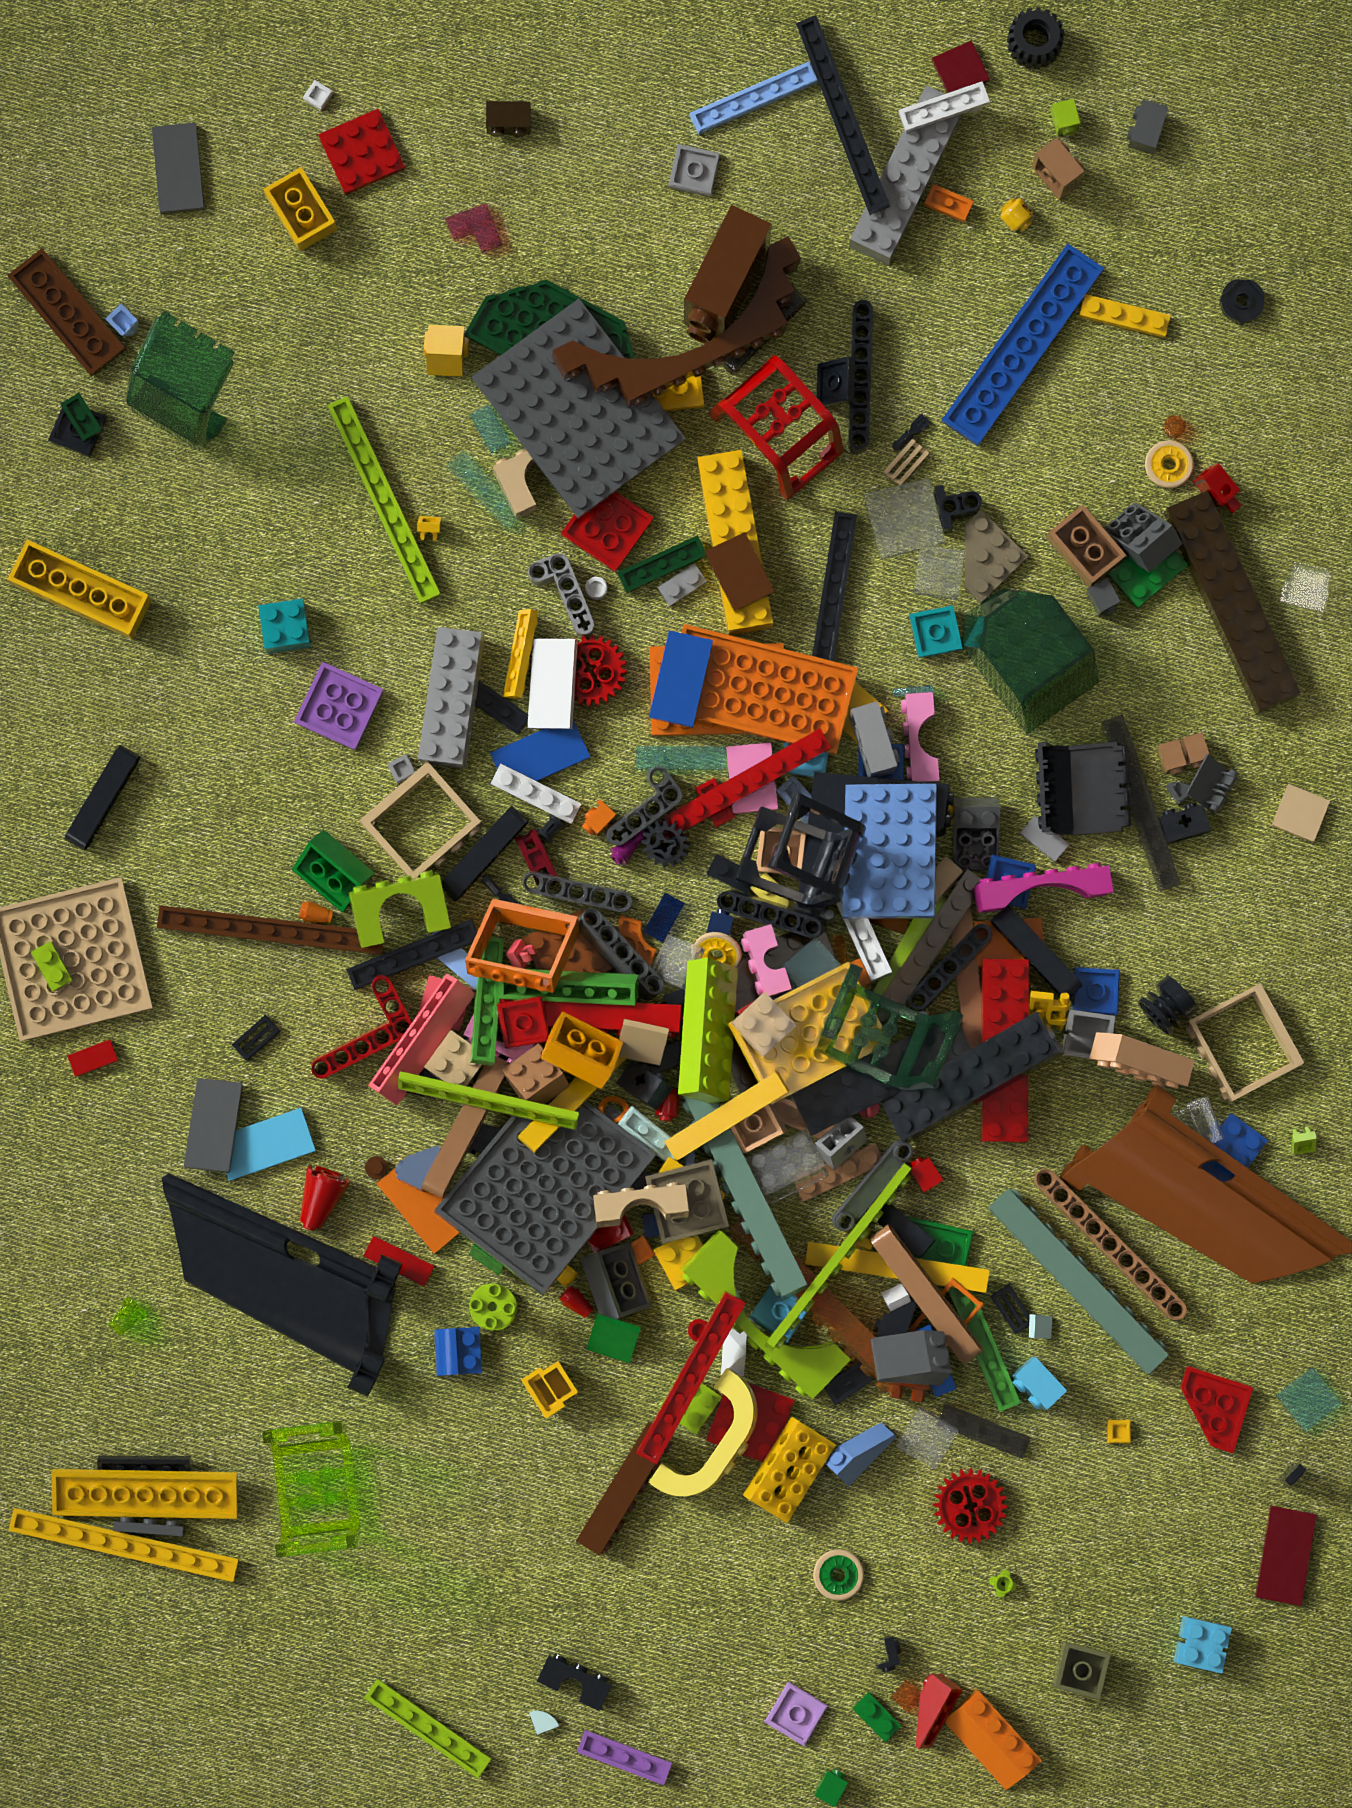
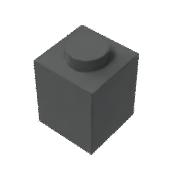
M1108 578L1088 588L1086 592L1098 616L1102 614L1108 616L1116 612V607L1121 602Z

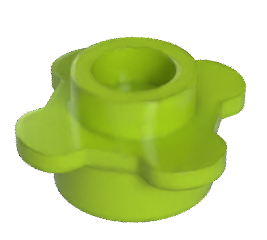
M1002 1570L1000 1575L992 1576L989 1580L990 1585L994 1586L998 1597H1004L1005 1593L1014 1591L1017 1587L1016 1583L1010 1578L1008 1570Z

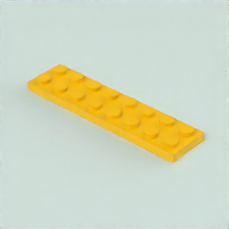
M52 1469L51 1472L52 1515L237 1519L238 1517L237 1472Z

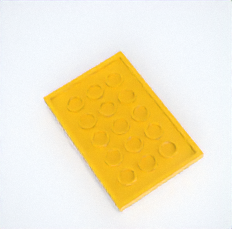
M849 962L773 1000L796 1026L763 1057L731 1025V1022L728 1023L758 1083L778 1071L788 1087L789 1092L771 1102L770 1105L891 1043Z

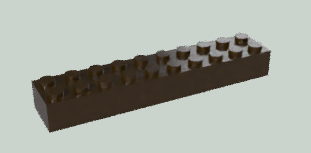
M1208 490L1167 507L1164 516L1167 522L1174 527L1183 543L1179 546V549L1188 564L1190 573L1255 715L1296 698L1301 692Z

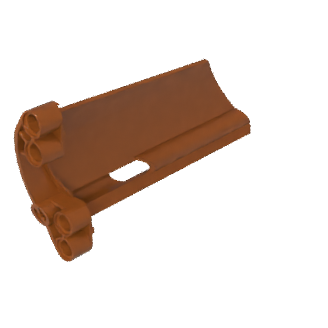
M1158 1084L1151 1089L1146 1101L1136 1109L1129 1124L1096 1151L1083 1144L1074 1155L1073 1161L1066 1165L1059 1177L1078 1192L1087 1184L1093 1186L1250 1283L1262 1282L1304 1271L1333 1261L1332 1258L1335 1256L1352 1253V1241L1171 1115L1170 1111L1176 1102V1097ZM1209 1161H1217L1234 1173L1235 1177L1229 1181L1222 1182L1204 1170L1202 1166Z

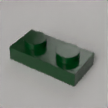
M80 393L60 403L84 443L103 432Z

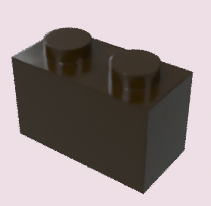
M486 101L487 134L495 137H501L504 134L524 137L526 134H531V102Z

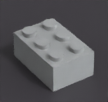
M877 701L851 709L849 717L867 776L879 778L895 773L900 760L897 750H892L891 741H893L891 730L886 728L884 724L887 719L884 707H879Z

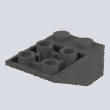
M1136 502L1128 506L1125 511L1104 528L1122 551L1138 566L1149 573L1183 544L1170 523Z
M954 798L952 812L953 863L963 871L966 869L970 871H988L991 855L999 856L1000 804L998 798Z

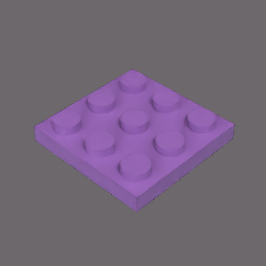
M322 662L294 720V724L356 751L384 689Z

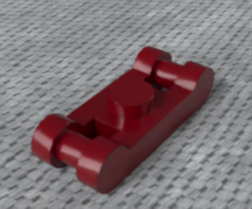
M535 828L523 837L520 835L514 838L530 871L538 872L546 868L550 875L557 876ZM534 842L536 847L527 850L525 845ZM533 876L536 885H538L539 879Z

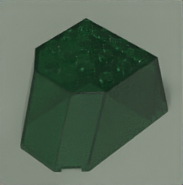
M1000 589L965 614L961 639L963 650L1026 735L1099 684L1094 649L1054 596L1020 590Z

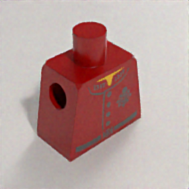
M1219 463L1208 467L1192 481L1201 493L1208 490L1216 508L1225 505L1233 514L1242 506L1235 497L1240 491L1238 486Z

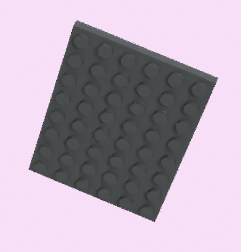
M577 299L471 378L568 507L580 519L686 441V438L654 396L648 397V400L642 405L635 406L634 404L628 407L616 384L608 392L603 393L601 391L596 393L584 371L577 378L571 379L569 377L565 380L563 379L552 359L553 349L572 340L600 353L624 358L581 300Z
M556 1097L547 1102L545 1105H549ZM587 1101L576 1111L579 1112L577 1129L560 1127L535 1153L518 1139V1135L533 1120L512 1115L434 1210L435 1214L542 1296H544L598 1229L593 1195H598V1192L605 1190L616 1193L621 1192V1189L631 1188L656 1157V1153Z

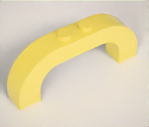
M726 1368L714 1385V1388L727 1396L733 1405L734 1420L731 1427L704 1467L697 1473L684 1475L668 1464L661 1463L649 1481L655 1488L674 1496H693L704 1493L714 1487L725 1474L729 1475L736 1465L733 1461L738 1455L742 1456L748 1448L746 1442L753 1433L757 1421V1402L747 1381L731 1368Z

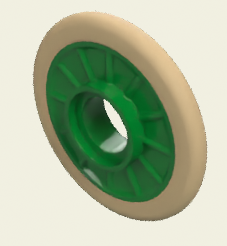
M835 1549L826 1552L818 1559L814 1567L813 1578L817 1589L822 1595L831 1600L842 1601L853 1597L860 1590L864 1580V1570L860 1560L853 1553L842 1549ZM837 1568L845 1571V1578L840 1582L832 1578V1572Z

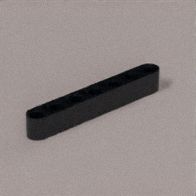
M867 300L857 301L852 312L851 357L855 358V375L862 373L866 376L864 381H858L855 378L854 397L862 395L866 400L863 403H858L855 400L849 403L848 448L850 452L857 455L867 450L869 442L873 307ZM863 308L868 311V315L860 316L857 310ZM864 330L868 335L865 338H860L856 335V332ZM861 351L864 352L867 355V357L861 360L858 359L855 356V354ZM860 416L864 418L865 422L858 425L854 423L853 419ZM855 438H861L864 441V445L858 447L852 441Z

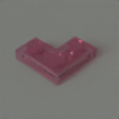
M487 203L445 218L453 241L474 233L481 253L502 246Z

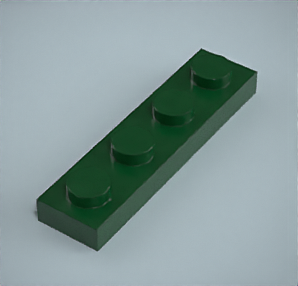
M697 535L617 572V575L626 594L706 558L705 549Z

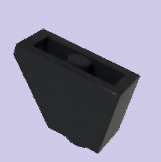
M912 1301L883 1315L881 1320L876 1319L873 1332H876L875 1338L907 1333L917 1303Z

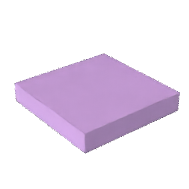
M788 1681L764 1722L805 1746L828 1705Z

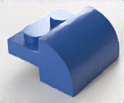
M480 1327L434 1330L437 1376L482 1373Z

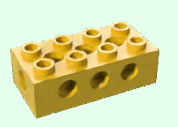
M791 1417L746 1488L743 1496L783 1522L788 1523L836 1444ZM804 1446L803 1452L799 1454L800 1448ZM792 1466L791 1471L787 1474V1469ZM780 1486L779 1491L774 1494L776 1487Z

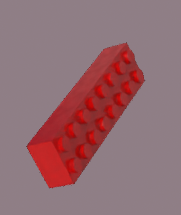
M983 959L981 961V1043L1029 1016V959ZM1028 1075L980 1102V1142H1028Z

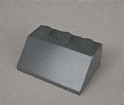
M631 1242L581 1258L599 1314L619 1319L653 1307Z

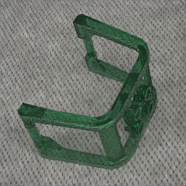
M850 964L820 1035L817 1047L819 1052L899 1089L934 1088L964 1015L952 1010L928 1016L907 1008L857 984L863 968ZM856 995L871 1002L868 1012L860 1019L861 1027L858 1034L852 1038L851 1043L853 1047L848 1055L833 1046ZM879 1007L892 1012L888 1022L882 1026L881 1031L871 1028L877 1023L876 1014ZM901 1016L917 1023L898 1071L896 1075H892L878 1067L882 1058L889 1053L888 1046L891 1038L897 1033L896 1025ZM929 1027H942L941 1033L946 1034L935 1062H928L920 1076L909 1077ZM868 1039L871 1042L878 1043L872 1049L873 1058L870 1064L858 1059L861 1049L868 1044Z

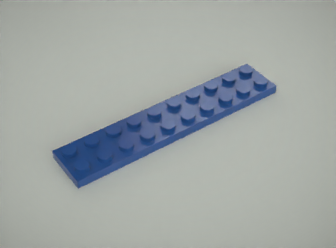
M1067 243L941 422L978 447L1084 296L1104 270V267Z

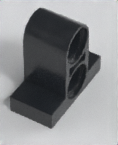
M943 485L934 486L933 495L942 534L952 532L953 525L951 520L973 516L979 512L982 498L977 492L969 491L946 496ZM973 499L976 501L977 506L970 508L966 505L965 501ZM952 504L955 507V511L951 513L946 512L943 506Z

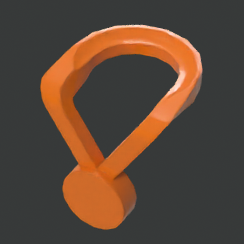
M607 1096L599 1103L598 1109L605 1115L604 1109L608 1102L620 1104L624 1111L612 1120L617 1123L629 1110V1105L620 1097Z

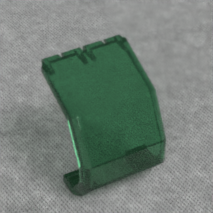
M163 311L160 317L156 316L131 367L126 402L133 413L189 446L201 449L220 434L227 422L225 417L211 409L234 365L232 357L235 351L223 344H220L216 350L213 349L217 343L216 340L202 332L196 339L197 329L183 321L180 322L178 327L174 326L178 318Z

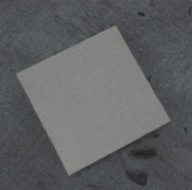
M678 144L668 188L711 197L721 153Z

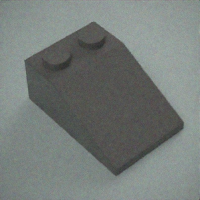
M921 1330L876 1337L870 1340L878 1382L940 1386L952 1373L944 1331Z

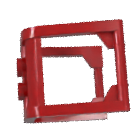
M775 355L708 412L715 422L727 414L769 460L777 473L779 493L787 501L844 453L840 428L834 417L785 362ZM778 371L789 384L783 389H776L772 397L767 402L757 405L755 413L746 420L735 406L773 373ZM796 390L804 400L798 406L793 405L789 407L786 414L781 406L785 404L787 396ZM811 407L822 421L779 457L768 445V442L774 437L782 436L784 430L793 422H798L801 419L802 413ZM771 413L775 421L772 422L770 430L763 436H760L752 426L759 420H766ZM828 432L829 444L819 454L821 461L800 479L796 475L790 478L787 467Z

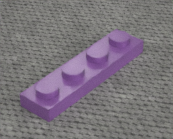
M586 1729L577 1750L580 1754L661 1785L665 1784L672 1765L670 1761Z

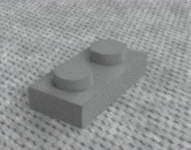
M694 563L657 587L668 606L671 607L707 584V581Z

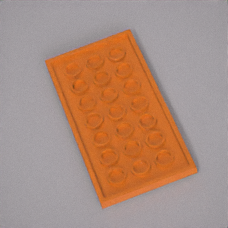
M687 624L683 625L681 633L713 640L695 720L793 744L821 728L832 747L825 753L837 754L858 667Z

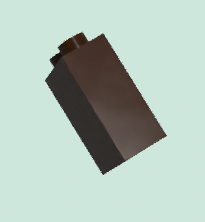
M730 206L684 298V324L689 326L686 333L692 339L706 344L733 324L766 258L771 239V223L738 207Z

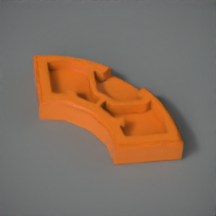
M620 915L619 933L652 967L657 950L649 946L644 940L641 931L642 921Z

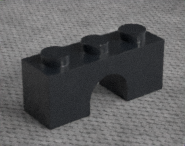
M560 1654L548 1655L537 1682L558 1691L564 1680L574 1678L581 1683L583 1688L579 1702L600 1711L612 1686L608 1682L609 1678L600 1673H596V1676L587 1672V1667L579 1663H575V1666L566 1663L567 1658Z

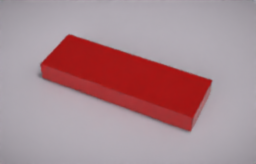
M375 1236L372 1237L363 1255L376 1263L379 1262L381 1254L403 1263L399 1274L424 1287L435 1267Z

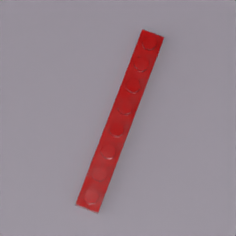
M819 728L665 815L664 819L669 818L671 824L677 820V827L685 826L684 831L832 747L822 729Z
M727 1291L723 1293L638 1447L636 1454L657 1465L746 1303L744 1300Z

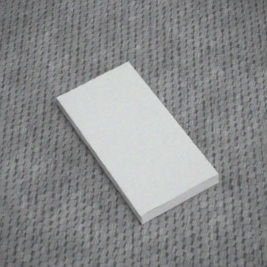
M533 639L528 728L572 729L578 640Z

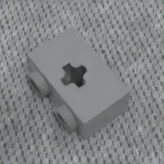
M849 1117L837 1123L815 1145L819 1157L835 1170L867 1141L864 1127L854 1118Z

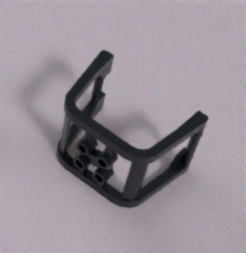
M800 793L793 794L786 816L762 806L757 813L735 880L809 907L822 908L839 903L844 894L843 888L849 882V870L857 859L858 852L856 850L860 839L865 834L866 826ZM811 811L848 829L839 833H832L798 820ZM776 824L784 827L778 845H775L768 867L807 884L804 894L760 877L757 863L751 858L761 831L767 832ZM792 830L822 841L811 874L791 865L787 845Z

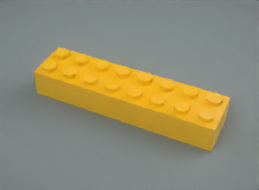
M742 450L697 457L712 547L745 532L762 565ZM719 583L728 635L773 627L768 596L733 612Z

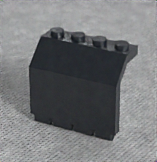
M1038 742V749L1035 750L1036 762H1039L1036 781L1040 785L1037 803L1041 807L1038 825L1043 833L1047 835L1079 836L1123 832V827H1131L1130 810H1122V807L1130 806L1129 788H1121V785L1129 784L1128 766H1120V763L1128 762L1126 745L1119 746V742L1062 746L1051 745L1048 742Z

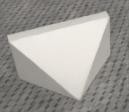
M731 1329L723 1343L721 1375L726 1368H731L740 1376H744L747 1335L744 1332L739 1334L735 1329Z

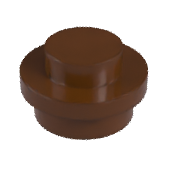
M374 1156L367 1160L365 1171L370 1178L380 1179L386 1175L388 1165L382 1157Z

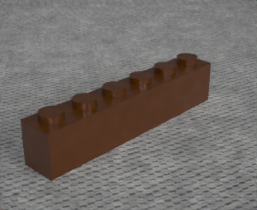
M649 1421L576 1540L599 1556L601 1552L607 1553L613 1543L610 1537L614 1532L619 1533L625 1523L622 1520L626 1512L631 1513L637 1503L634 1500L638 1492L643 1493L649 1484V1481L646 1480L650 1472L655 1474L661 1464L658 1461L656 1465L636 1454L638 1447L652 1424ZM671 1440L663 1453L667 1454L673 1444Z

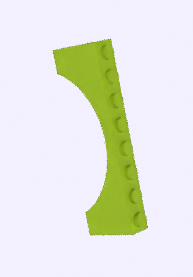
M718 1230L683 1265L681 1270L685 1274L682 1278L691 1286L695 1283L701 1289L698 1294L707 1302L711 1299L717 1305L725 1291L737 1297L733 1274L738 1247L722 1231ZM743 1309L733 1325V1328L739 1334L744 1332L749 1337L746 1341L755 1350L760 1348L765 1353L762 1357L771 1366L776 1364L781 1369L778 1373L787 1382L792 1380L797 1385L794 1389L803 1398L808 1395L811 1399H814L851 1360L831 1341L815 1346L783 1344L780 1349L775 1347L771 1352L765 1347L770 1337L754 1326Z

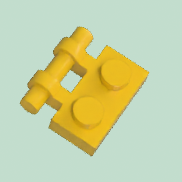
M1031 991L1029 1016L1036 1011L1043 1013L1049 1025H1056L1058 1030H1063L1067 1023V1011L1071 1005L1069 994L1062 993L1058 1000H1054V993Z

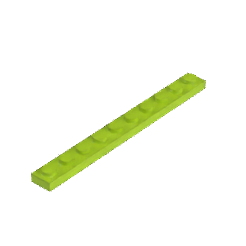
M348 396L328 404V409L420 605L441 596Z
M905 1163L768 1339L765 1347L771 1352L775 1347L781 1348L787 1340V1337L784 1336L789 1329L794 1331L801 1322V1319L798 1318L803 1311L807 1313L815 1303L812 1299L817 1292L821 1295L828 1287L829 1283L826 1281L830 1275L835 1277L843 1267L840 1262L844 1257L847 1259L851 1257L856 1250L854 1244L857 1240L863 1241L870 1232L867 1228L872 1221L874 1223L878 1222L884 1213L881 1211L884 1205L888 1204L890 1206L897 1197V1194L894 1193L899 1186L904 1188L911 1177L908 1174L911 1168Z

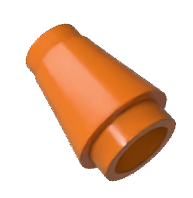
M310 900L308 902L302 901L298 919H303V922L330 923L333 910H329Z

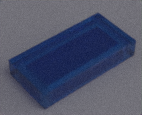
M664 893L643 933L664 943L685 903Z

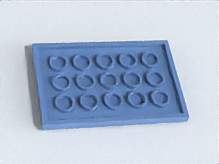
M846 785L845 815L864 824L866 831L863 838L860 839L856 850L858 852L857 859L850 867L849 882L843 888V918H935L937 785Z

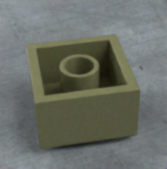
M1063 1641L1052 1686L1100 1700L1111 1654Z

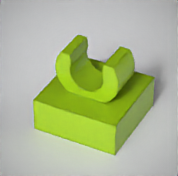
M1305 1127L1304 1133L1298 1134L1297 1130L1293 1129L1291 1143L1293 1155L1315 1152L1317 1142L1315 1131L1310 1132V1129Z

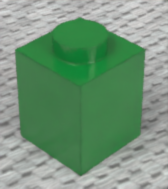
M835 1768L832 1771L827 1769L813 1793L814 1796L835 1807L848 1784V1781L844 1779L846 1775Z

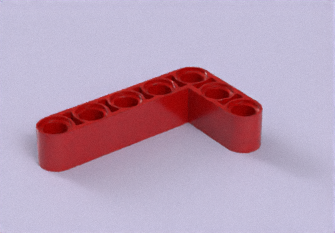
M378 975L372 981L373 992L388 1021L316 1057L311 1063V1071L315 1077L320 1079L326 1078L402 1038L405 1032H400L396 1029L397 1023L405 1020L410 1026L412 1021L389 977ZM379 980L388 982L389 986L386 991L380 992L376 989L375 986ZM390 1000H395L399 1003L398 1009L394 1012L386 1009V1004ZM379 1031H386L389 1034V1038L385 1042H379L376 1039V1034ZM359 1041H365L369 1046L367 1051L361 1053L356 1050V1044ZM340 1051L348 1054V1059L344 1063H339L335 1059V1055ZM318 1062H325L328 1065V1069L324 1073H318L315 1070V1065Z

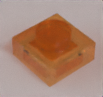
M905 1679L890 1697L909 1713L920 1700V1692Z

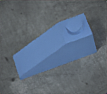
M879 1423L839 1445L828 1457L825 1464L849 1487L896 1436L884 1424Z

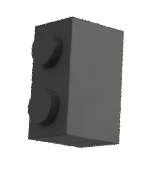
M1146 100L1142 101L1140 107L1136 106L1132 118L1136 119L1134 127L1130 126L1126 138L1130 140L1129 148L1154 155L1168 110L1167 106Z

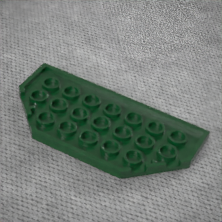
M542 280L526 287L524 285L510 289L501 294L486 296L464 333V337L501 356L577 299H580L623 357L635 359L623 320L548 280Z

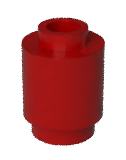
M672 1089L658 1111H655V1116H659L660 1121L673 1122V1118H678L680 1100L678 1090Z

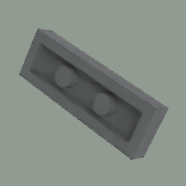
M121 1517L120 1521H114L113 1531L185 1536L186 1526H180V1521L167 1520L166 1524H157V1519L144 1518L142 1523L134 1522V1517Z

